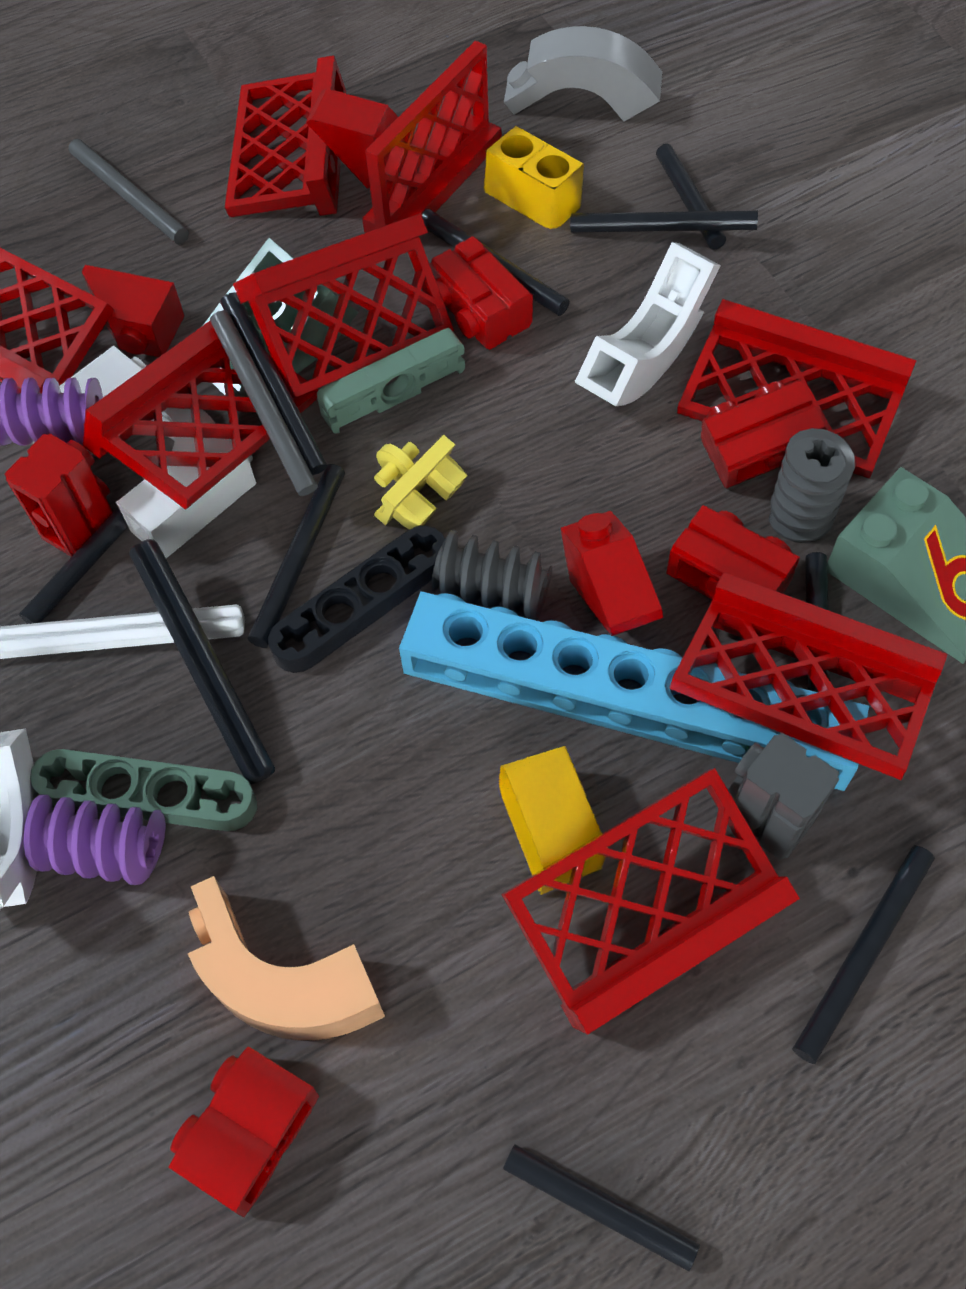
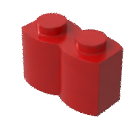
M249 1046L238 1058L234 1055L228 1057L218 1069L210 1086V1090L215 1093L210 1105L200 1117L193 1114L182 1124L170 1147L171 1152L175 1155L168 1167L242 1217L247 1215L261 1195L278 1166L282 1155L296 1138L319 1098L313 1086Z

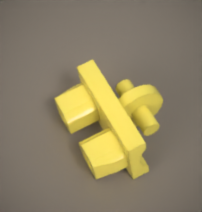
M443 435L415 464L412 460L419 454V449L416 445L408 442L400 449L392 444H385L376 454L382 469L374 478L382 487H386L392 480H395L396 483L382 497L383 505L375 512L374 516L385 526L392 518L409 530L416 526H424L437 508L419 493L420 489L427 483L447 501L461 487L468 476L458 463L449 456L455 444Z

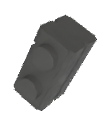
M784 733L774 735L765 748L755 742L737 765L734 772L738 776L728 789L753 834L759 837L758 842L760 846L779 860L788 858L806 835L839 781V771L816 755L808 758L806 756L807 749Z

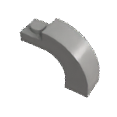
M587 26L560 28L531 40L528 62L522 61L518 63L508 74L504 104L515 115L554 91L565 88H580L601 96L624 122L660 102L662 71L645 50L618 33Z

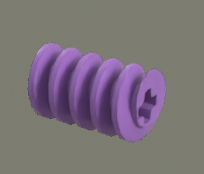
M13 378L3 379L0 385V446L11 444L12 441L20 446H26L33 441L36 442L43 434H52L66 443L69 440H74L83 446L85 410L103 398L100 382L97 378H89L86 383L85 393H82L78 380L76 378H68L64 385V393H61L58 381L55 378H47L43 384V391L40 393L37 381L34 378H26L23 381L20 393L17 382Z
M41 794L32 801L27 813L24 827L25 856L30 867L36 871L44 872L53 869L61 875H70L76 872L82 878H95L100 875L105 881L109 882L119 881L123 877L130 885H140L149 878L161 854L166 829L165 817L161 810H154L147 826L143 825V812L141 808L131 807L126 813L124 822H120V809L117 804L111 803L106 805L100 819H98L95 801H84L76 814L75 803L72 798H60L53 810L50 796Z

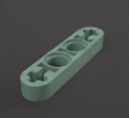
M56 749L43 754L36 760L31 769L30 780L32 787L39 795H49L54 807L62 797L72 798L75 803V810L77 811L84 801H95L98 814H102L107 804H117L120 809V817H125L131 807H140L143 812V820L148 821L154 810H161L165 817V823L220 831H236L245 827L253 819L257 811V799L249 782L242 775L230 771L67 749ZM67 768L75 779L87 781L86 790L79 782L62 780L56 789L50 783L51 777H60L64 769ZM121 773L131 776V786L123 796L116 799H107L102 796V786L110 776ZM172 781H181L188 786L187 794L179 804L173 807H164L158 804V793L165 784ZM204 785V791L212 799H227L230 791H235L241 804H231L228 812L223 813L217 802L201 799V786Z

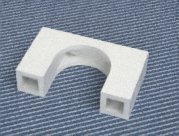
M113 345L71 378L78 380L82 393H85L87 380L89 378H97L104 397L145 368L146 365L137 357L128 358ZM65 382L59 386L61 393H64ZM167 408L162 412V421L192 423L191 409ZM199 410L201 423L215 424L205 411ZM169 437L175 441L172 451L196 452L194 438ZM203 438L204 452L228 453L233 449L231 439ZM250 455L186 510L145 479L116 503L130 531L142 542L146 539H154L167 559L256 484L250 465L253 457ZM167 466L168 474L185 487L198 478L197 467Z

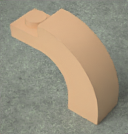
M213 876L191 886L198 907L190 910L189 916L201 944L205 946L188 953V956L204 984L237 1018L255 1029L280 1038L322 1040L351 1033L385 1017L354 944L305 966L280 967L268 964L249 952L227 894L216 878Z

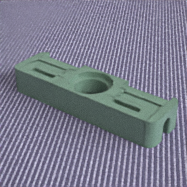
M450 328L443 329L319 389L317 399L320 413L332 432L335 434L340 433V427L375 410L381 413L422 393V387L455 371L461 374L465 369V360L461 356L465 353L464 345ZM400 375L394 382L385 386L391 379Z

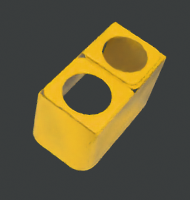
M515 126L486 151L484 190L485 193L543 227L549 229L558 228L571 217V213H576L581 207L584 163Z
M566 746L500 766L499 788L532 875L602 834ZM596 854L587 859L581 877L601 870L606 856ZM572 869L554 879V881L568 884ZM546 886L538 889L539 892L541 891L540 895L554 890Z

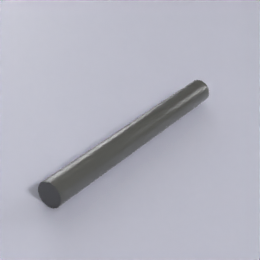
M80 139L71 141L68 148L70 154L178 245L183 244L188 239L189 232L183 225Z
M221 310L214 313L210 317V322L298 495L305 496L314 492L318 485L229 312Z

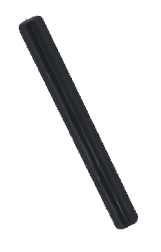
M146 539L140 544L134 545L130 549L129 555L243 777L251 785L267 779L275 772V767L160 546L154 539Z

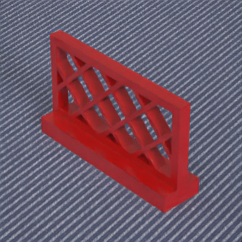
M475 40L365 150L373 207L362 218L364 232L367 233L420 213L422 215L426 209L436 212L486 159L487 149L502 137V128L489 122L487 45ZM418 124L417 129H416V132H415L414 137H413V140H412V143H410V142H411V139H412V136H413V133H414V131H415L416 125ZM391 151L385 167L384 157ZM405 156H406V159H405L403 168H402V170H401L400 176H398V175H399V172H400V169H401V167H402L404 158H405Z
M334 55L317 58L316 72L241 85L224 207L229 218L314 204L319 216L337 214L341 160L307 123L296 132L289 128L301 117L308 119L323 90L328 88L347 93ZM312 90L300 101L293 98L299 92ZM271 97L259 108L252 105L253 100ZM282 106L289 108L277 120L271 117ZM261 124L267 126L255 138L248 135ZM280 135L286 138L274 150L267 147ZM299 147L306 151L293 163L286 159ZM257 154L264 157L252 169L244 166ZM276 166L283 169L270 182L263 178ZM296 178L303 182V189L282 191ZM253 185L261 189L252 197L240 199V196Z
M421 213L263 269L233 283L240 303L249 301L271 357L292 398L341 379L443 329L450 328L454 331L419 237L428 233ZM407 252L415 270L412 284L393 275L398 256ZM385 261L383 268L376 265L378 263ZM359 270H364L379 279L373 300L353 290ZM346 276L343 284L335 280ZM319 285H323L339 294L333 316L312 306ZM389 285L408 295L401 316L382 306ZM305 291L302 300L293 296ZM280 300L298 310L291 333L276 326L268 307L269 304ZM349 300L369 311L362 332L342 322ZM417 301L429 307L436 326L435 328L426 331L411 322ZM307 316L329 327L322 349L300 338ZM378 317L397 326L392 345L389 347L372 338ZM338 332L358 342L351 363L331 355ZM407 332L414 335L405 340ZM368 348L375 351V353L366 356ZM296 349L318 359L312 379L303 383L299 382L292 365ZM327 365L336 368L325 373Z
M0 248V273L14 268L17 277V284L0 289V304L20 297L23 312L3 320L0 307V382L2 383L5 378H13L17 382L21 393L24 379L34 378L38 383L40 393H42L45 379L55 378L60 386L73 376L114 309L100 298ZM51 287L54 303L33 309L31 293ZM84 306L93 309L84 325L70 329L67 312ZM57 316L60 333L39 340L36 323ZM25 327L28 344L8 350L5 333ZM62 346L64 356L52 374L44 369L41 353Z
M722 299L715 314L712 330L679 401L677 413L702 422L704 418H707L709 411L715 406L708 407L693 402L698 390L717 383L725 400L734 401L738 405L755 398V394L768 384L759 368L760 366L770 362L785 365L791 376L780 381L784 385L799 379L803 381L812 398L813 405L817 407L828 431L839 435L841 438L859 431L862 432L870 447V451L866 460L854 456L855 469L853 473L870 479L917 360ZM718 344L739 350L744 361L720 369L714 357ZM709 367L711 373L705 375L707 368ZM750 371L759 389L735 398L727 379ZM819 377L831 380L836 385L839 393L816 401L807 382ZM871 393L889 399L886 410L866 417L856 397ZM845 402L855 422L832 430L822 411ZM880 424L878 431L875 434L872 429V426Z
M209 321L86 409L83 446L99 459L109 452L186 510L270 438L263 424L261 426L238 424L237 411L256 412L249 397H235L233 384L242 383L235 369H231L230 359ZM296 373L300 383L307 381ZM201 382L224 383L225 396L197 395L196 386ZM318 388L293 399L300 413L317 400ZM167 408L191 409L192 423L162 421V412ZM199 410L228 411L229 424L201 423ZM132 435L156 436L157 451L135 450L125 440ZM164 436L194 438L196 452L166 451ZM203 438L231 439L233 449L228 453L204 452ZM167 466L197 467L198 478L185 487L168 474Z
M723 572L716 586L713 600L672 678L670 689L902 780L908 768L936 682L943 670L948 654ZM713 628L741 637L744 640L721 645ZM767 650L778 651L799 661L777 667ZM753 654L762 671L740 676L730 659ZM716 663L726 680L709 683L690 674L693 668ZM824 670L852 679L855 683L834 688ZM808 675L819 693L797 698L786 680ZM771 684L782 702L768 706L754 700L749 689ZM883 691L910 701L914 705L893 711L881 692ZM865 696L877 715L855 721L844 701ZM828 706L840 725L825 728L814 724L806 711ZM903 723H907L906 729L902 725ZM886 728L899 748L897 755L873 747L864 734Z
M715 768L707 770L501 894L563 1004L560 1006L574 1029L587 1035L800 899L788 877H779ZM707 788L718 807L713 832L684 824L689 798ZM675 807L673 820L659 817ZM647 823L670 829L663 864L632 855L637 831ZM727 825L731 829L735 838L725 835ZM682 832L711 840L704 875L674 867ZM624 838L621 852L607 848ZM723 844L742 849L755 873L737 884L716 879ZM596 854L619 860L611 896L579 887L585 861ZM630 863L661 872L653 908L622 899ZM572 869L569 884L554 881V879ZM672 875L702 883L697 908L686 916L664 911ZM543 886L567 892L558 929L536 924L522 899ZM714 887L726 890L711 900ZM577 895L609 904L600 941L568 932ZM620 907L651 915L645 942L634 949L611 944ZM662 919L675 922L659 932ZM541 933L556 936L552 952ZM566 939L598 948L592 975L571 987L560 967ZM609 951L623 955L606 966Z

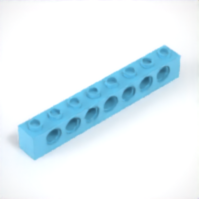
M420 591L399 647L404 674L737 763L741 761L755 742L765 748L774 735L781 734L755 722L740 719L732 713L699 700L695 704H683L677 701L673 695L679 692L671 690L670 685L682 657L672 650L663 648L650 650L630 645L617 636L608 634L595 636L575 631L559 621L549 620L540 622L520 617L510 609L503 607H492L489 609L469 604L460 597L448 593L434 595ZM462 638L478 640L477 643L470 646H461L455 643ZM523 651L531 654L532 657L526 660H514L508 655L513 652ZM716 663L693 668L690 674L709 683L726 680ZM569 665H578L583 667L586 672L580 675H572L562 669ZM738 672L740 676L747 675V674ZM623 679H631L637 681L642 687L630 690L621 687L617 682ZM786 680L797 698L818 693L795 687L793 683ZM771 684L749 689L754 700L768 706L782 702ZM852 700L844 701L855 721L868 717L869 705L853 702ZM828 706L806 711L814 724L825 728L840 725ZM790 737L807 749L806 756L808 758L816 755L839 771V781L834 789L845 791L858 769V763Z

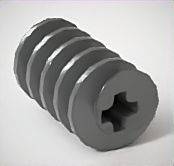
M814 428L799 431L790 438L785 450L786 454L781 463L782 467L778 473L774 493L770 500L771 513L769 522L771 526L783 538L796 543H811L823 538L831 530L855 469V457L849 444L833 432Z
M452 529L438 552L431 586L433 592H436L440 586L441 594L448 593L457 596L461 591V598L469 604H475L482 595L483 607L489 609L498 607L503 600V608L510 609L517 614L524 605L525 618L537 621L549 589L552 566L548 570L542 569L541 553L537 551L533 553L526 565L521 564L520 548L518 546H513L506 559H502L499 553V542L495 540L492 541L484 554L479 553V542L476 535H472L465 547L460 548L458 547V532Z

